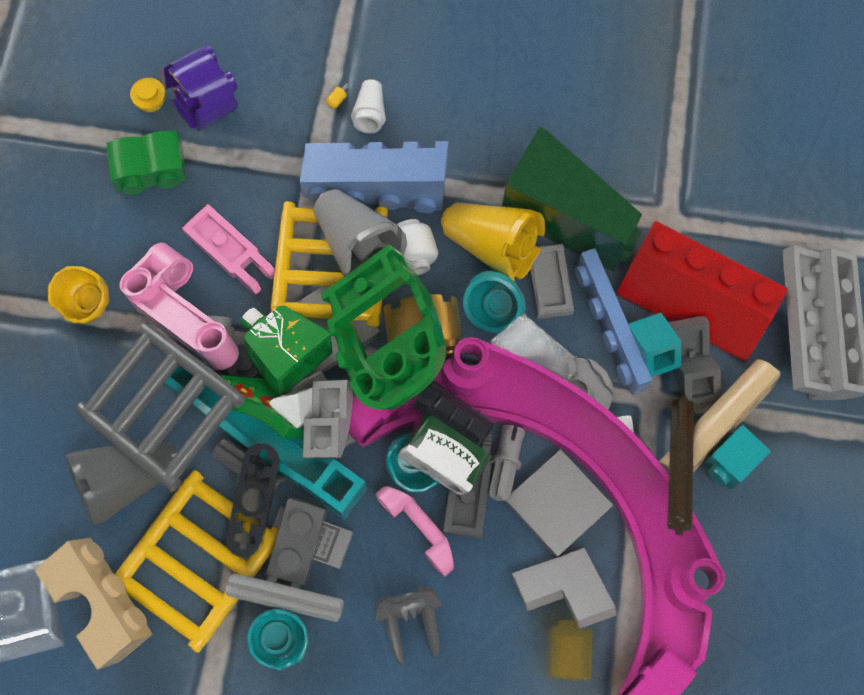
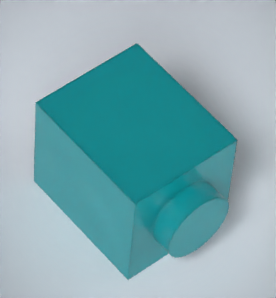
M662 313L628 324L651 377L681 367V340Z
M742 424L703 464L708 468L709 476L717 484L723 487L727 486L732 490L771 451Z

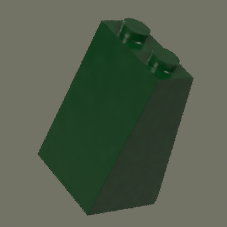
M539 126L506 183L502 207L531 209L541 213L545 219V238L557 244H563V247L579 255L582 252L595 248L603 267L614 272L620 261L628 262L643 231L637 227L642 213L552 134Z

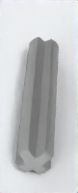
M232 574L226 586V595L229 597L285 609L332 622L339 621L343 612L344 601L342 599L248 576Z

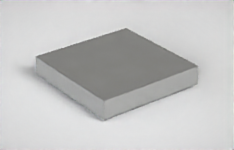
M561 449L514 490L508 501H504L556 558L613 506Z

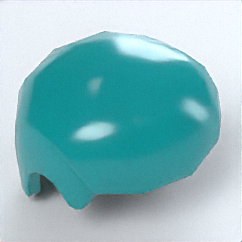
M406 432L390 444L385 459L386 469L392 482L408 492H425L437 485L438 482L431 478L430 475L425 474L398 456L410 432Z
M279 608L268 609L259 614L251 623L247 634L249 653L259 665L271 669L283 670L293 666L303 659L308 647L307 625L300 615L295 612Z

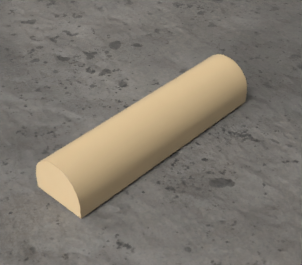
M756 360L694 424L693 473L770 393L780 377V371L766 361ZM670 450L659 461L668 474Z

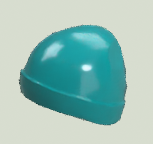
M484 271L471 279L463 298V308L469 321L477 328L486 332L502 333L511 330L520 323L525 314L526 303L524 294L519 286L509 276L496 271Z

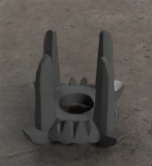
M418 587V592L390 598L389 594H386L379 598L375 605V612H377L376 621L384 620L393 655L401 665H404L405 662L398 618L401 619L403 617L407 621L409 615L416 619V614L419 615L421 613L432 655L437 657L439 654L440 643L435 608L441 607L442 604L436 592L430 587Z

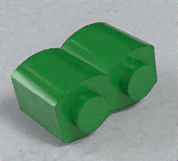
M159 131L143 137H124L106 143L110 179L117 192L135 195L151 186L170 189L187 180L183 145L177 131Z

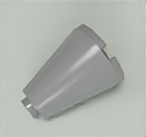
M329 190L318 197L314 205V215L344 277L388 244L399 250L404 256L407 238L406 234L397 224L341 190Z

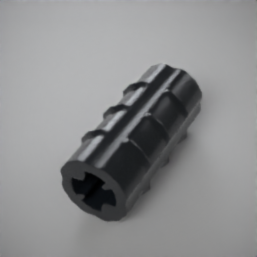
M434 380L420 392L413 404V408L421 414H429L478 446L483 444L495 425V422L483 415L481 410H476L467 404L465 399H460L450 392L449 389L444 388Z

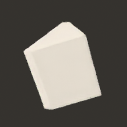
M313 387L288 392L272 399L269 404L294 427L300 428L304 426V418H312Z

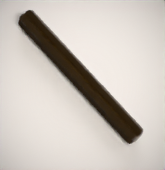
M680 395L679 399L673 400L671 403L668 529L675 530V535H683V531H690L693 527L694 402L687 400L686 395Z

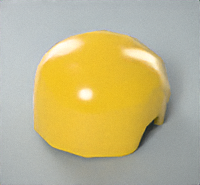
M67 266L56 272L48 285V302L67 321L75 324L92 323L103 315L110 302L108 285L98 273L83 266Z

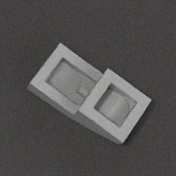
M313 381L312 418H304V458L342 457L352 414L354 392L349 385L351 381Z

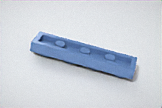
M593 248L582 252L577 267H575L576 278L582 288L586 287L591 298L589 299L591 314L595 320L600 319L605 331L602 334L604 344L609 353L614 352L619 363L617 365L619 379L623 386L629 387L632 395L643 392L653 381L596 249Z

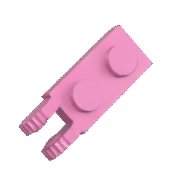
M209 204L182 227L186 236L232 278L236 277L254 295L261 290L259 283L244 271L251 262L265 277L271 280L274 278L275 268L259 254L258 249Z

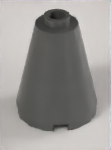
M143 440L135 442L140 445ZM163 440L152 456L167 467L177 454V450L172 441L165 443ZM115 445L73 451L65 455L73 483L82 498L81 502L93 526L103 524L160 484Z

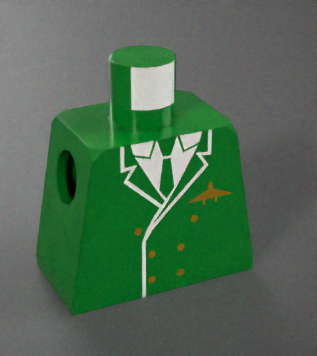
M286 306L277 307L268 316H265L257 308H251L241 319V325L248 330L243 337L246 354L278 396L286 394L333 353L331 333Z

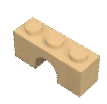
M91 538L67 541L35 569L54 602L77 598L81 594L88 599L92 611L91 619L88 626L76 637L97 670L119 663L153 635L147 626L145 615L134 606L125 592L123 581L112 572L104 559L102 549Z

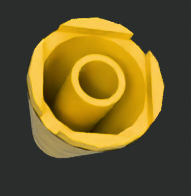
M456 202L444 211L441 218V226L445 236L494 271L509 276L513 281H515V277L519 279L524 278L531 270L536 257L539 256L541 248L535 245L538 235L544 237L545 219L537 211Z

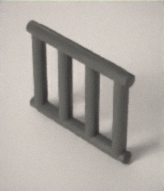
M145 322L139 328L141 336L88 402H80L75 411L161 485L174 492L181 484L179 476L232 408H240L244 404L246 397L159 329ZM154 345L167 356L115 422L112 423L100 411ZM180 365L193 375L192 379L139 445L125 433ZM205 386H207L221 398L168 466L165 467L152 454Z

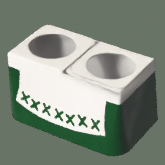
M423 414L417 418L398 455L458 495L469 493L492 457L486 450L429 414Z

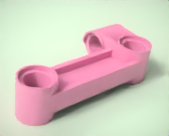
M166 243L155 244L131 270L123 275L120 281L121 291L139 313L144 314L206 361L211 368L215 370L229 368L238 359L239 350L226 328L175 293L190 279L193 272L192 262Z

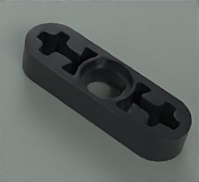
M255 444L244 455L226 534L227 547L236 556H252L261 549L264 542L281 464L278 452L268 444ZM262 451H267V457L273 460L271 467H264L261 477L263 480L270 479L268 487L258 482L246 483L248 475L256 478L258 467L252 463L253 456L260 457ZM250 489H259L265 497L263 507L255 512L248 511L243 505V496ZM239 513L250 518L261 517L259 526L251 523L249 533L255 537L254 545H247L245 551L240 549L238 541H234L236 533H243L246 524L245 521L238 522Z

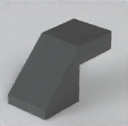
M705 316L668 322L681 340V367L674 369L680 394L686 395L687 400L693 401L694 405L717 401L721 397V368L710 355L709 321Z

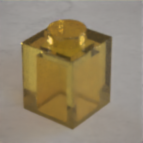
M559 620L558 627L552 626L548 629L546 678L579 681L591 680L593 629H579L574 620Z

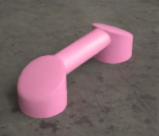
M382 487L374 494L377 500L393 518L402 511L407 514L433 545L424 553L429 562L443 577L448 575L454 569V562L447 537L410 495L392 487Z

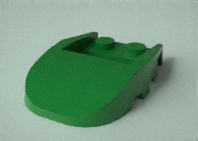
M388 244L321 293L322 301L330 303L333 317L327 320L329 332L331 336L335 337L339 352L335 354L336 360L340 368L346 369L351 378L349 385L356 397L365 406L378 410L397 408L422 392L439 374L446 357V345L439 317L431 294L399 250ZM404 283L408 284L423 319L367 357L352 320Z

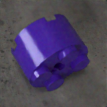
M206 45L161 68V78L165 89L173 88L175 96L171 100L173 105L192 129L197 127V131H200L238 108V103L233 94L238 89L237 83L229 71H222L218 65L217 57L210 46Z

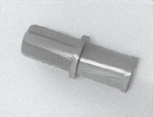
M514 425L502 426L497 454L491 459L494 467L488 496L496 501H508L510 499L516 470L521 468L519 455L525 431L517 427L516 433L512 436Z

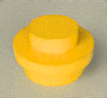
M143 78L132 86L130 97L138 109L154 112L163 105L166 91L163 84L157 79Z

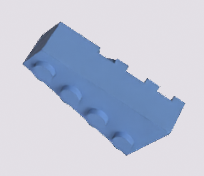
M436 141L435 148H419L418 142H404L403 148L393 149L385 147L382 142H369L362 149H355L351 143H306L300 177L302 196L316 202L322 193L338 189L362 204L379 205L388 210H396L402 207L412 208L417 212L425 214L433 213L434 211L442 212L447 174L448 141Z

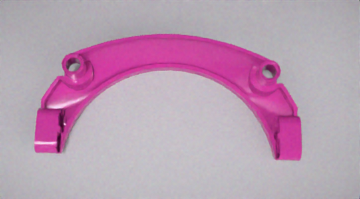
M469 337L462 339L456 345L454 355L449 359L445 357L444 364L434 381L449 389L450 392L460 399H465V402L476 410H481V413L492 421L520 427L551 442L568 453L598 481L613 501L625 523L639 566L642 610L639 636L633 659L616 695H680L697 674L695 670L706 658L712 610L703 603L710 596L719 592L725 582L724 571L694 512L693 527L690 531H683V535H675V530L668 529L669 474L642 441L621 420L591 396L562 377L522 356L478 338ZM464 354H473L478 358L479 363L469 366L464 364L460 357ZM419 394L391 410L369 408L356 396L353 397L348 434L362 447H366L398 430L413 426L417 418L423 415L413 408V404ZM695 570H701L707 575L709 580L707 590L700 588L695 583Z

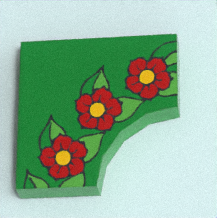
M221 376L246 397L244 404L240 408H232L234 412L244 413L262 421L271 427L281 438H304V426L300 428L294 427L269 404L272 399L279 396L265 379Z

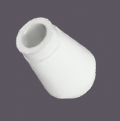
M366 80L362 83L351 114L354 127L360 132H378L386 121L382 85L376 80Z

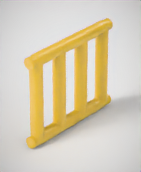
M284 202L281 213L271 312L279 306H286L305 318L330 319L333 317L330 304L286 302L288 284L332 286L344 276L341 272L290 270L291 253L333 255L327 240L293 238L295 222L318 223L314 215V208L296 207V204L293 202ZM377 207L375 209V212L387 218V208ZM382 300L356 317L354 321H366V325L378 327L380 325Z
M193 470L116 571L115 575L123 581L125 592L128 596L189 639L188 645L196 653H200L239 599L227 596L226 591L223 594L156 546L157 542L169 526H171L235 573L254 578L273 552L279 528L274 526L271 529L266 528L261 549L256 554L250 556L247 561L240 556L234 555L228 547L180 514V511L194 494L230 520L233 502L202 481L204 477L201 476V473ZM239 513L238 522H246L244 528L246 532L249 533L251 523L260 525V521L257 519L246 517ZM146 558L213 606V609L200 627L132 578Z

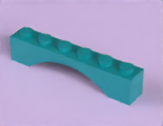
M179 365L165 382L164 387L177 397L192 379L193 375ZM205 386L190 407L203 417H206L221 397ZM232 409L218 426L219 429L246 449L259 443L272 446L280 456L279 473L342 520L347 518L367 491L366 482L336 459L304 458L303 439L281 438L271 427L252 416L234 412ZM262 451L259 458L269 466H272L273 460L267 457V451Z

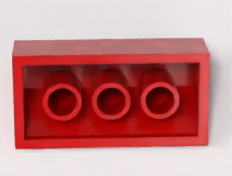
M655 220L615 295L653 315L662 313L668 322L705 316L709 321L710 345L746 363L774 318L788 288Z

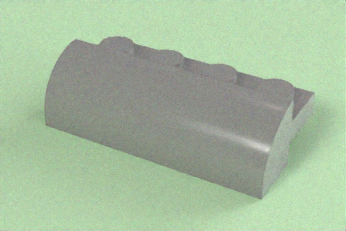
M792 245L783 249L785 287L788 288L786 292L793 390L809 393V399L845 400L863 397L864 325L857 255L834 248L817 252Z

